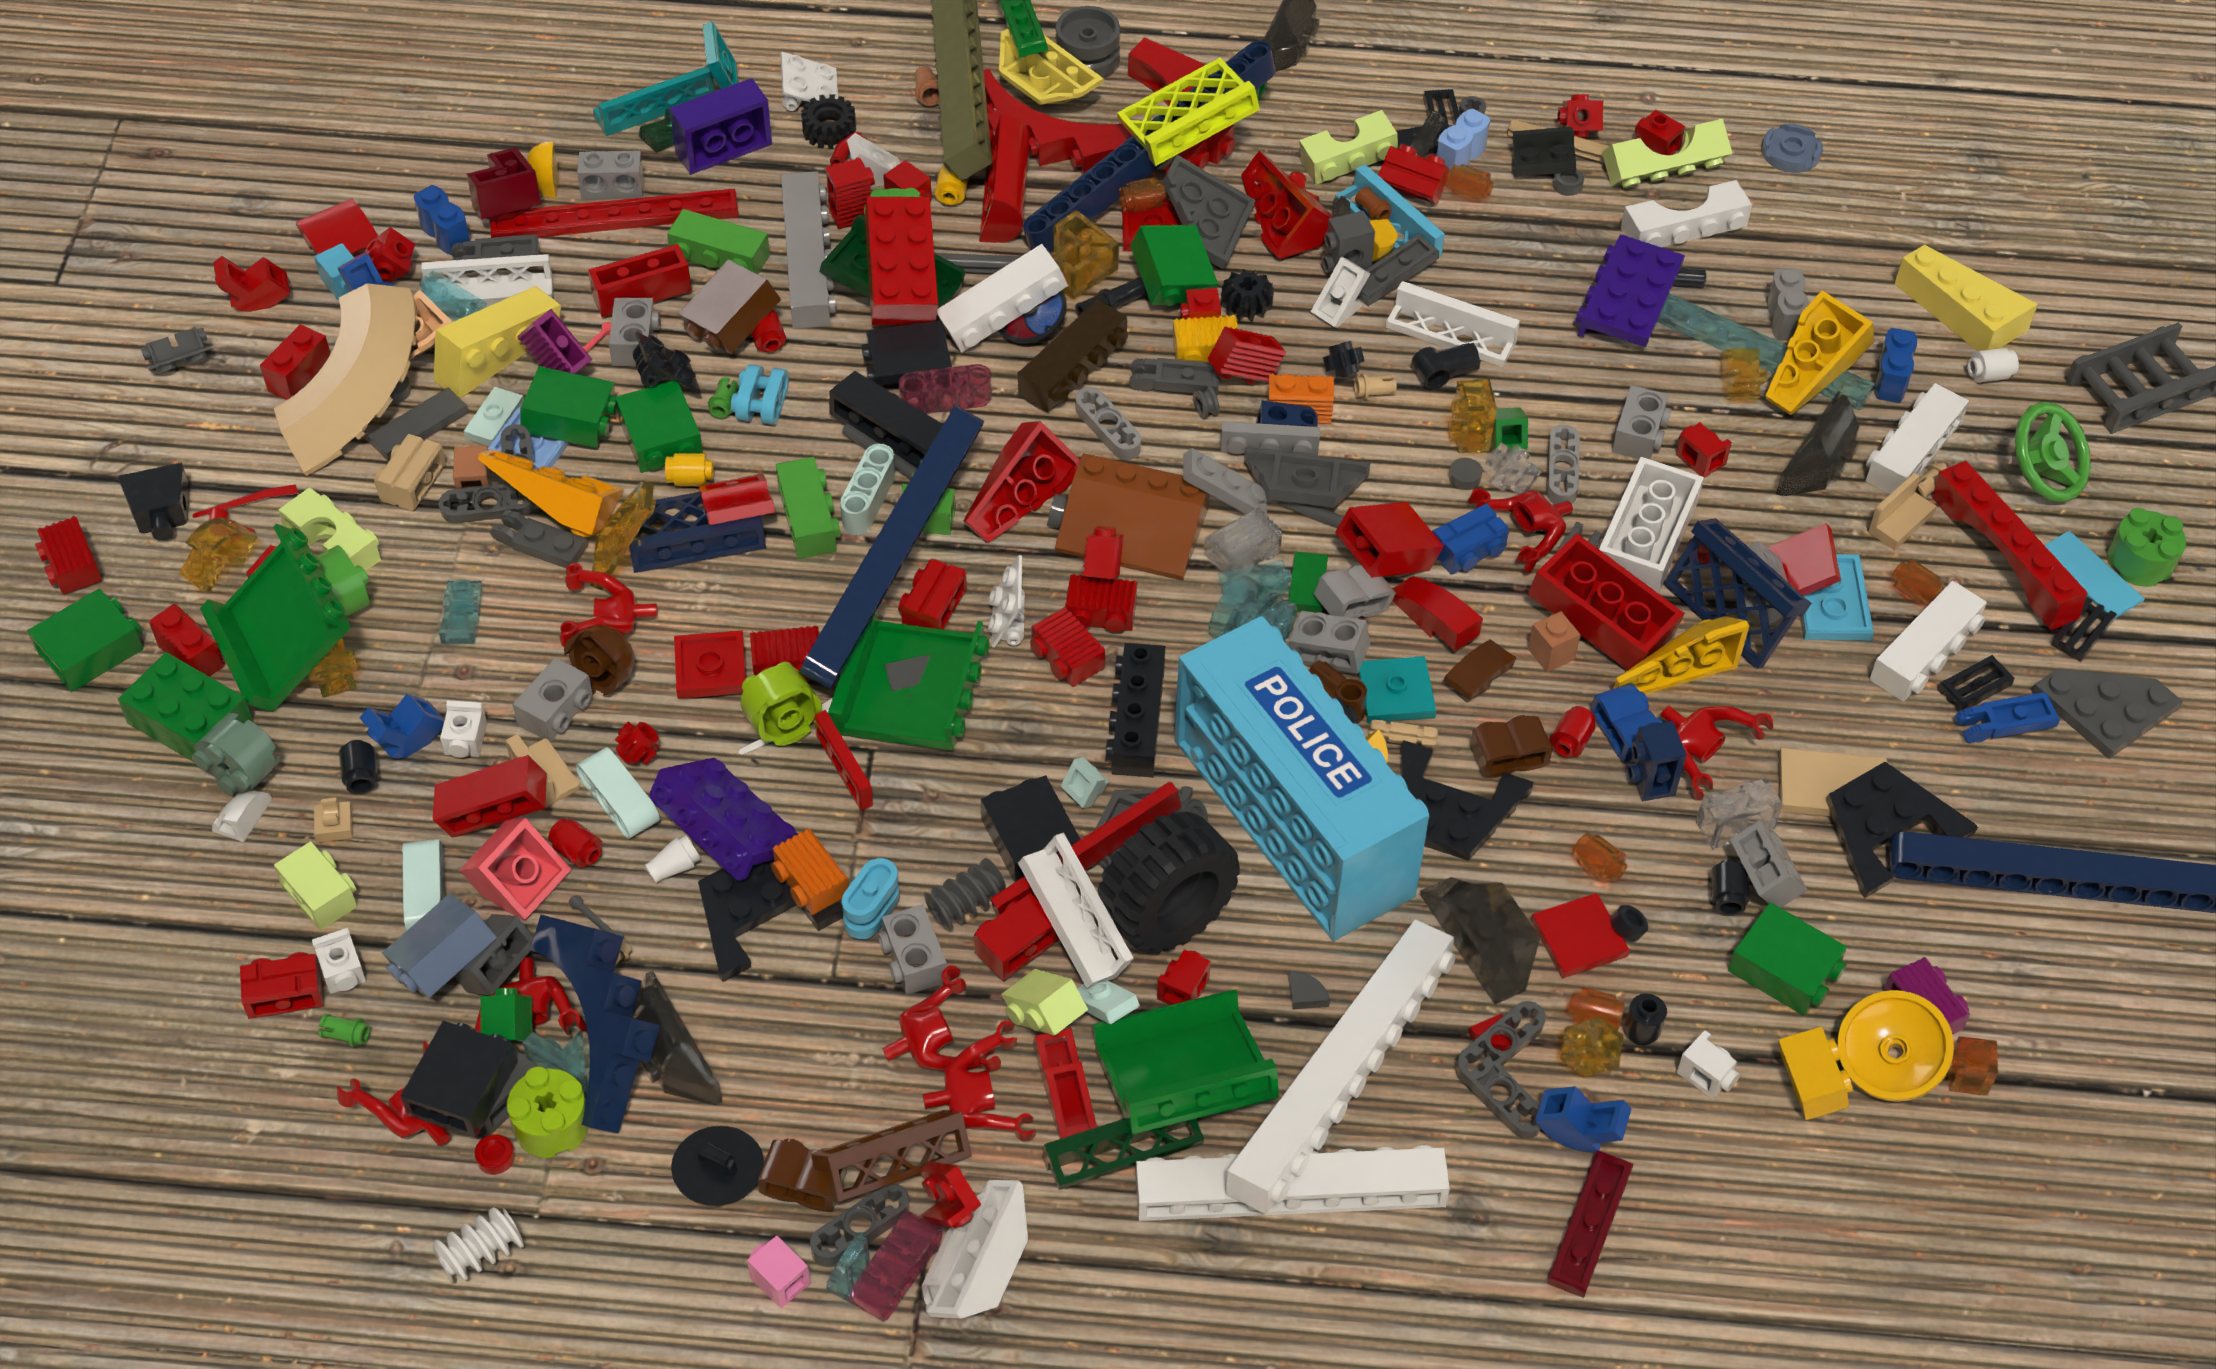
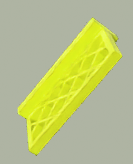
M1218 58L1117 112V117L1124 127L1145 148L1150 161L1157 166L1259 111L1260 108L1255 86L1250 81L1244 82L1221 58ZM1218 70L1223 73L1221 79L1208 78L1209 75ZM1189 86L1197 87L1195 93L1182 92V90ZM1204 87H1218L1216 94L1202 93ZM1225 88H1234L1223 94ZM1163 100H1171L1169 107L1156 105ZM1178 101H1192L1190 108L1177 107ZM1199 102H1208L1197 108ZM1137 114H1145L1143 121L1129 119ZM1152 115H1166L1164 122L1151 121ZM1173 116H1182L1181 118L1171 122ZM1147 130H1156L1155 132L1145 136Z

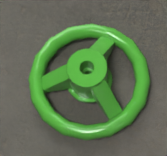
M2042 401L2029 406L2018 420L2014 436L2016 457L2023 476L2032 489L2046 500L2065 503L2077 498L2087 485L2091 470L2090 448L2083 429L2075 417L2061 405ZM2047 414V418L2028 442L2031 423L2036 417ZM2061 423L2071 435L2077 451V472L2068 465L2069 450L2066 442L2059 435ZM2040 475L2070 487L2063 490L2054 489L2044 482Z

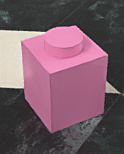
M775 1236L768 1243L764 1242L758 1245L747 1260L750 1279L781 1309L811 1284L808 1265L778 1236Z

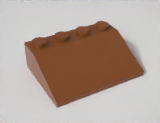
M1083 453L1073 477L1055 545V552L1085 558L1084 551L1087 548L1084 545L1088 543L1085 538L1094 532V528H1097V526L1117 528L1116 534L1124 535L1121 567L1183 581L1209 508L1210 494L1185 481L1183 475Z

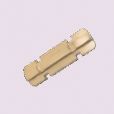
M1372 720L1370 724L1369 734L1379 729L1385 739H1389L1388 742L1402 744L1403 740L1414 744L1421 743V746L1427 748H1435L1437 744L1438 730L1433 727L1424 726V729H1418V725L1391 722V725L1385 724L1386 721Z

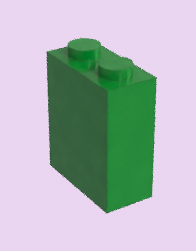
M1197 225L1140 226L1130 247L1151 305L1171 306L1186 303V290L1217 288L1218 282Z
M538 366L520 408V425L526 427L529 434L597 448L601 436H607L610 415H615L617 412L614 395L615 382Z
M674 380L615 396L618 419L640 473L665 467L666 457H674L675 453H703L700 432L678 381Z
M100 588L27 630L35 651L71 693L144 650L139 639L142 630L133 617L127 619L123 615L124 610L114 596L108 598Z
M1770 902L1734 950L1728 971L1805 1016L1812 1005L1819 1007L1829 992V988L1826 987L1829 981L1837 982L1843 974L1847 963L1842 960L1847 946Z

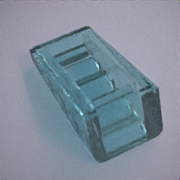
M860 1232L852 1240L827 1281L826 1289L848 1302L854 1299L871 1274L867 1235Z

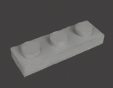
M1222 421L1220 453L1245 454V448L1251 447L1318 456L1320 427Z
M1193 448L1183 454V478L1185 481L1257 521L1267 515L1266 494L1259 484L1248 480L1234 470L1225 467Z

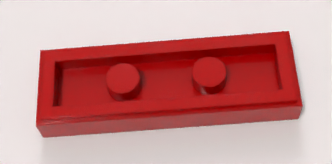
M826 710L815 714L816 737L857 806L862 811L872 807V786Z

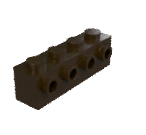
M1097 299L1018 372V395L1047 412L1057 404H1061L1067 398L1070 391L1077 385L1083 384L1088 375L1097 366H1102L1116 348H1121L1128 338L1127 316Z

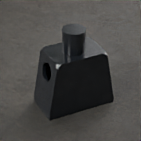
M182 462L118 476L124 496L140 533L152 532L154 539L167 540L173 535V527L183 526L188 522L190 486Z

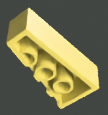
M1926 245L1919 247L1902 258L1895 281L1897 287L1976 351L2001 348L2027 332L2038 305Z
M534 286L436 329L433 381L443 389L449 387L461 399L527 353L528 350H526V346L522 345V341L518 340V335L550 309L560 319L561 305L537 286Z

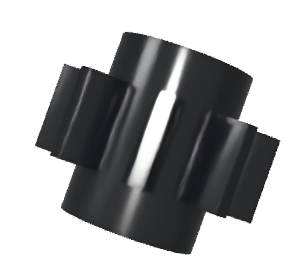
M1351 341L1328 347L1330 355L1323 357L1326 372L1334 370L1336 378L1359 372L1357 363L1365 361L1362 348L1353 349Z

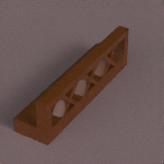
M942 1110L811 1154L814 1169L827 1172L834 1202H841L921 1174L919 1169L930 1161L951 1164L972 1156L962 1112ZM954 1131L958 1151L946 1154L938 1149V1146L945 1133ZM932 1138V1140H931L930 1143L927 1142V1141H925V1140H928V1139ZM918 1143L927 1150L920 1164L912 1165L904 1159L911 1145ZM899 1149L897 1155L892 1152ZM885 1154L894 1161L887 1175L880 1177L873 1173L871 1169L878 1156ZM934 1154H936L937 1156H939V1157H937V1158H935V1159H932L933 1156H934ZM866 1160L864 1166L859 1164V1162ZM901 1165L905 1167V1169L899 1170ZM852 1166L860 1171L853 1187L843 1190L839 1169ZM867 1177H870L871 1179H873V1180H870V1181L865 1182L866 1179H867Z

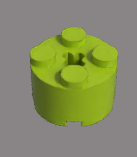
M781 662L777 666L768 668L758 675L749 676L743 681V693L740 701L741 709L760 738L766 743L771 741L776 746H785L799 741L811 731L809 725L813 722L815 714L822 711L819 697L803 675L799 673V670L794 668L789 662Z
M540 1066L533 1067L526 1072L524 1077L517 1081L509 1093L507 1112L513 1133L521 1148L533 1156L552 1158L556 1157L557 1153L567 1149L570 1152L583 1142L589 1130V1127L581 1125L586 1103L582 1085L575 1077L565 1071L551 1068L545 1069Z

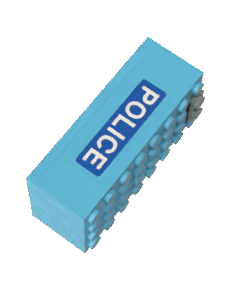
M1262 615L1180 656L1178 660L1175 743L1329 938L1334 942L1415 898L1429 819L1426 805L1421 800L1415 799L1408 790L1402 776L1395 774L1390 769L1381 751L1377 748L1374 749L1365 739L1361 727L1349 720L1344 714L1340 702L1335 698L1332 699L1324 690L1319 677L1308 671L1303 665L1299 653L1294 649L1291 650L1283 641L1279 629L1276 626H1271Z

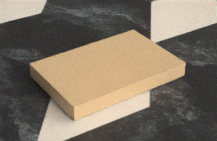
M1781 748L1779 753L1780 812L1832 817L1826 801L1829 793L1881 763L1887 762V758Z

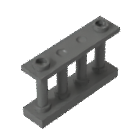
M2178 322L2167 327H2159L2153 332L2088 356L2082 355L2078 357L2071 365L2066 383L2072 386L2087 380L2110 407L2103 426L2110 434L2216 395V365L2204 370L2198 369L2175 344L2182 329V325ZM2165 351L2184 372L2186 377L2178 380L2172 379L2152 356ZM2139 361L2160 386L2146 389L2126 365ZM2113 371L2134 396L2120 399L2100 375Z

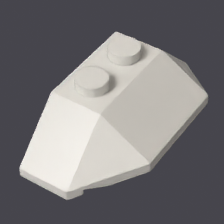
M988 1180L982 1187L983 1192L977 1195L981 1206L972 1212V1219L958 1228L949 1227L922 1284L926 1312L930 1317L962 1319L998 1307L1028 1242L1023 1185L1019 1180Z

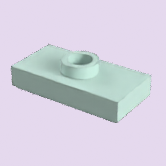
M494 387L463 431L465 439L490 446L518 407L521 408L524 401L523 395Z
M1110 981L1096 983L1088 989L1085 984L1077 988L1088 1008L1086 1012L1108 1024L1114 1023L1140 1006L1134 993Z

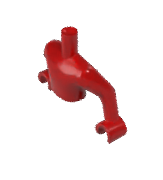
M1476 488L1472 491L1468 500L1469 504H1477L1476 508L1488 504L1493 511H1513L1515 520L1526 532H1547V535L1535 548L1530 546L1522 547L1516 559L1517 562H1526L1524 570L1527 573L1533 571L1537 561L1545 557L1553 549L1565 532L1566 523L1561 516L1573 512L1571 502L1566 501L1552 505L1536 490L1526 491L1510 498L1491 499V495L1486 490Z
M577 563L567 566L565 582L568 589L578 590L585 583L602 586L613 596L595 598L593 619L580 623L573 621L562 623L560 627V643L564 648L569 638L589 626L607 625L617 629L623 635H627L633 630L635 618L658 616L657 603L636 604L633 591L610 574L583 570L582 566Z
M1667 706L1661 713V717L1666 721H1673L1687 754L1683 769L1692 780L1691 793L1697 800L1704 798L1703 791L1697 786L1704 785L1709 790H1712L1713 781L1710 775L1701 773L1692 757L1705 763L1720 749L1726 739V735L1715 727L1714 722L1729 720L1752 728V735L1758 740L1764 739L1765 735L1764 731L1758 726L1764 725L1769 730H1773V719L1770 715L1760 713L1754 716L1732 706L1701 707L1687 718L1671 706Z
M526 957L519 963V981L500 987L518 988V995L532 996V1027L548 1021L549 1006L551 1000H553L560 1013L559 1025L566 1035H569V1026L574 1022H577L581 1032L586 1030L584 1019L577 1010L572 1009L561 983L553 976L534 977V961L532 958ZM481 1008L475 1025V1030L480 1033Z
M954 965L946 967L941 975L944 984L925 1000L907 1008L900 1014L898 1020L903 1038L882 1048L888 1061L909 1051L916 1063L922 1068L945 1071L946 1067L956 1058L938 1054V1051L946 1044L954 1041L939 1006L952 993L958 994L965 990L966 982L964 979L958 978L951 982L961 973L958 967ZM994 1048L979 1057L967 1070L983 1067L991 1072L996 1071L1001 1065L1000 1058L993 1056L986 1060L996 1049Z
M1003 1021L998 1025L996 1033L982 1038L964 1049L945 1069V1090L922 1094L925 1109L948 1105L950 1111L962 1112L965 1128L1014 1131L1016 1137L1021 1141L1032 1140L1036 1135V1131H1023L1019 1127L1021 1124L1033 1121V1116L1023 1113L1014 1118L982 1113L995 1109L989 1071L969 1072L967 1070L979 1057L998 1046L1004 1049L1014 1047L1017 1043V1038H1004L1001 1035L1005 1031H1012L1014 1024L1010 1021Z
M423 1041V1055L429 1046L426 1041ZM355 1078L350 1080L352 1090L350 1092H346L340 1086H337V1101L341 1106L352 1107L360 1104L373 1113L384 1126L400 1138H406L425 1129L438 1146L446 1144L450 1139V1135L443 1127L407 1115L400 1097L404 1088L396 1092L389 1099L388 1106L383 1101L360 1089V1082Z

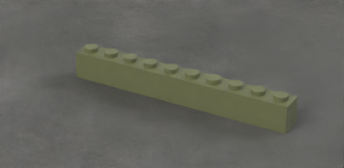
M931 0L933 9L931 10V15L934 22L932 31L935 36L934 51L937 60L935 68L938 73L936 84L939 90L938 105L941 111L939 122L942 127L941 143L944 150L942 160L947 170L951 173L955 172L963 181L992 164L977 0Z

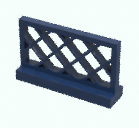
M699 492L620 506L634 573L766 549L761 515L705 525L708 521L704 509L697 507L702 503ZM674 508L680 510L675 516L664 513ZM641 514L647 516L642 522L629 518L630 516ZM689 514L699 517L693 524L684 521ZM656 520L666 523L660 530L651 527ZM675 527H677V528L680 529V530L672 531ZM642 533L648 535V536L639 537Z
M1718 519L1697 521L1691 530L1694 537L1664 584L1704 620L1717 619L1716 614L1720 618L1726 616V613L1738 612L1739 619L1748 622L1747 611L1759 610L1761 630H1748L1742 655L1757 669L1763 668L1797 616L1805 614L1812 603ZM1702 543L1709 549L1710 563L1699 565L1697 550ZM1727 565L1732 570L1734 584L1722 586L1720 566ZM1711 567L1714 587L1702 588L1699 568ZM1684 570H1691L1693 589L1687 590L1678 582ZM1750 586L1756 591L1758 606L1746 607L1743 587ZM1735 588L1737 608L1725 609L1723 590ZM1714 591L1716 611H1710L1705 607L1703 592ZM1769 608H1775L1784 616L1777 628L1770 629L1767 611ZM1762 634L1764 648L1759 655L1751 648L1750 635Z

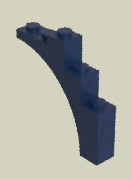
M541 914L530 950L542 954L563 971L579 998L587 1025L590 1069L585 1113L581 1125L619 1134L639 1061L650 1062L660 1025L631 1017L642 980L613 973L623 936Z

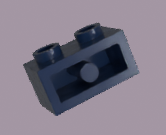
M1673 721L1664 723L1653 722L1639 727L1636 741L1632 743L1631 761L1626 766L1627 776L1630 783H1635L1642 802L1676 795L1687 754Z

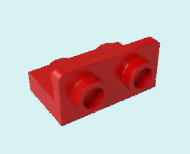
M930 1161L919 1169L925 1179L922 1182L925 1192L933 1201L938 1200L935 1205L921 1214L925 1222L958 1228L972 1219V1212L981 1206V1203L957 1165Z

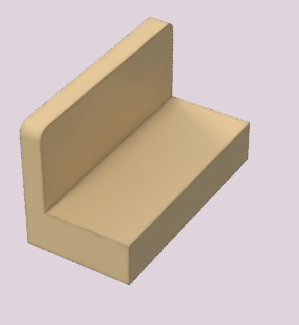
M1913 473L1876 507L1868 533L1893 550H1896L1934 515L1937 507L1915 492L1920 476L1916 473Z
M519 734L505 740L510 760L529 755L547 773L546 807L580 789L578 780L548 739H542L529 747L526 746Z

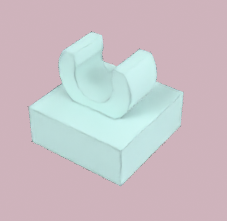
M1084 757L1074 759L1060 786L1082 808H1087L1093 805L1098 794L1104 792L1109 780L1104 778L1097 771L1098 769L1092 766Z

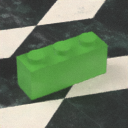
M685 209L681 211L667 233L669 246L679 244L687 261L719 270L729 259L759 274L770 256L768 233Z
M815 457L775 464L777 484L797 559L837 552L835 538L841 537L838 519L831 518L830 513L834 512L831 494H825L823 490L827 488L824 469L817 468Z

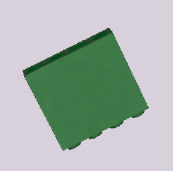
M277 523L273 528L281 543L225 604L208 599L200 607L242 696L246 698L247 704L270 712H274L351 628L344 614L345 609L337 601L332 591L333 586L325 578L320 568V561L312 553L307 543L308 538L297 528L290 529Z
M876 610L842 669L828 711L839 733L843 736L953 751L957 737L962 738L964 734L965 711L971 710L973 704V684L980 681L982 671L981 658L982 656H987L989 651L990 638L985 636L983 621L977 622L974 633L879 621L878 611ZM931 654L918 685L892 691L884 664Z
M1236 989L1123 1016L1112 1024H1108L1105 1021L1092 1024L1096 1055L1132 1135L1279 1098L1277 1067L1273 1059L1264 1060L1239 1012Z

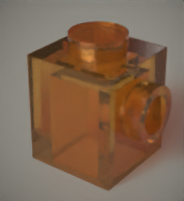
M1963 1036L1958 1037L1954 1046L1952 1064L1948 1071L1949 1091L1988 1096L1998 1074L1997 1041Z

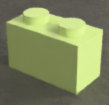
M311 841L274 864L281 886L320 931L357 908L353 893L356 891L353 881L346 873L340 875L335 870L337 866L331 855L326 850L320 852Z
M1038 969L1032 970L1001 994L1007 1004L1005 1008L1006 1013L1013 1023L1054 1036L1088 1010L1071 978Z

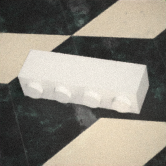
M1040 244L938 308L937 316L942 320L943 327L962 353L992 333L1002 329L1019 316L1029 312L1046 299L1056 295L1067 287L1068 284L1057 263L1043 244Z
M1936 383L1927 393L1921 392L1914 403L1913 411H1906L1898 423V429L1896 431L1890 430L1882 443V449L1880 451L1875 449L1866 463V467L1870 468L1866 482L1891 494L1913 473L1920 475L1962 423L1969 400Z
M1952 581L1876 659L1869 680L1903 702L1913 692L1919 694L1927 684L1928 676L1932 672L1938 674L1946 664L1947 656L1951 652L1957 654L1965 644L1966 636L1970 632L1976 634L1982 627L1986 619L1982 614L1987 602Z

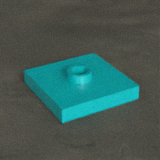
M711 21L703 24L707 66L720 89L739 83L736 60L715 23Z
M1425 656L1363 661L1358 678L1367 688L1365 711L1367 723H1371L1372 720L1390 722L1436 717V706Z

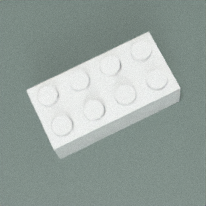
M1640 457L1599 550L1659 593L1697 506L1704 477Z

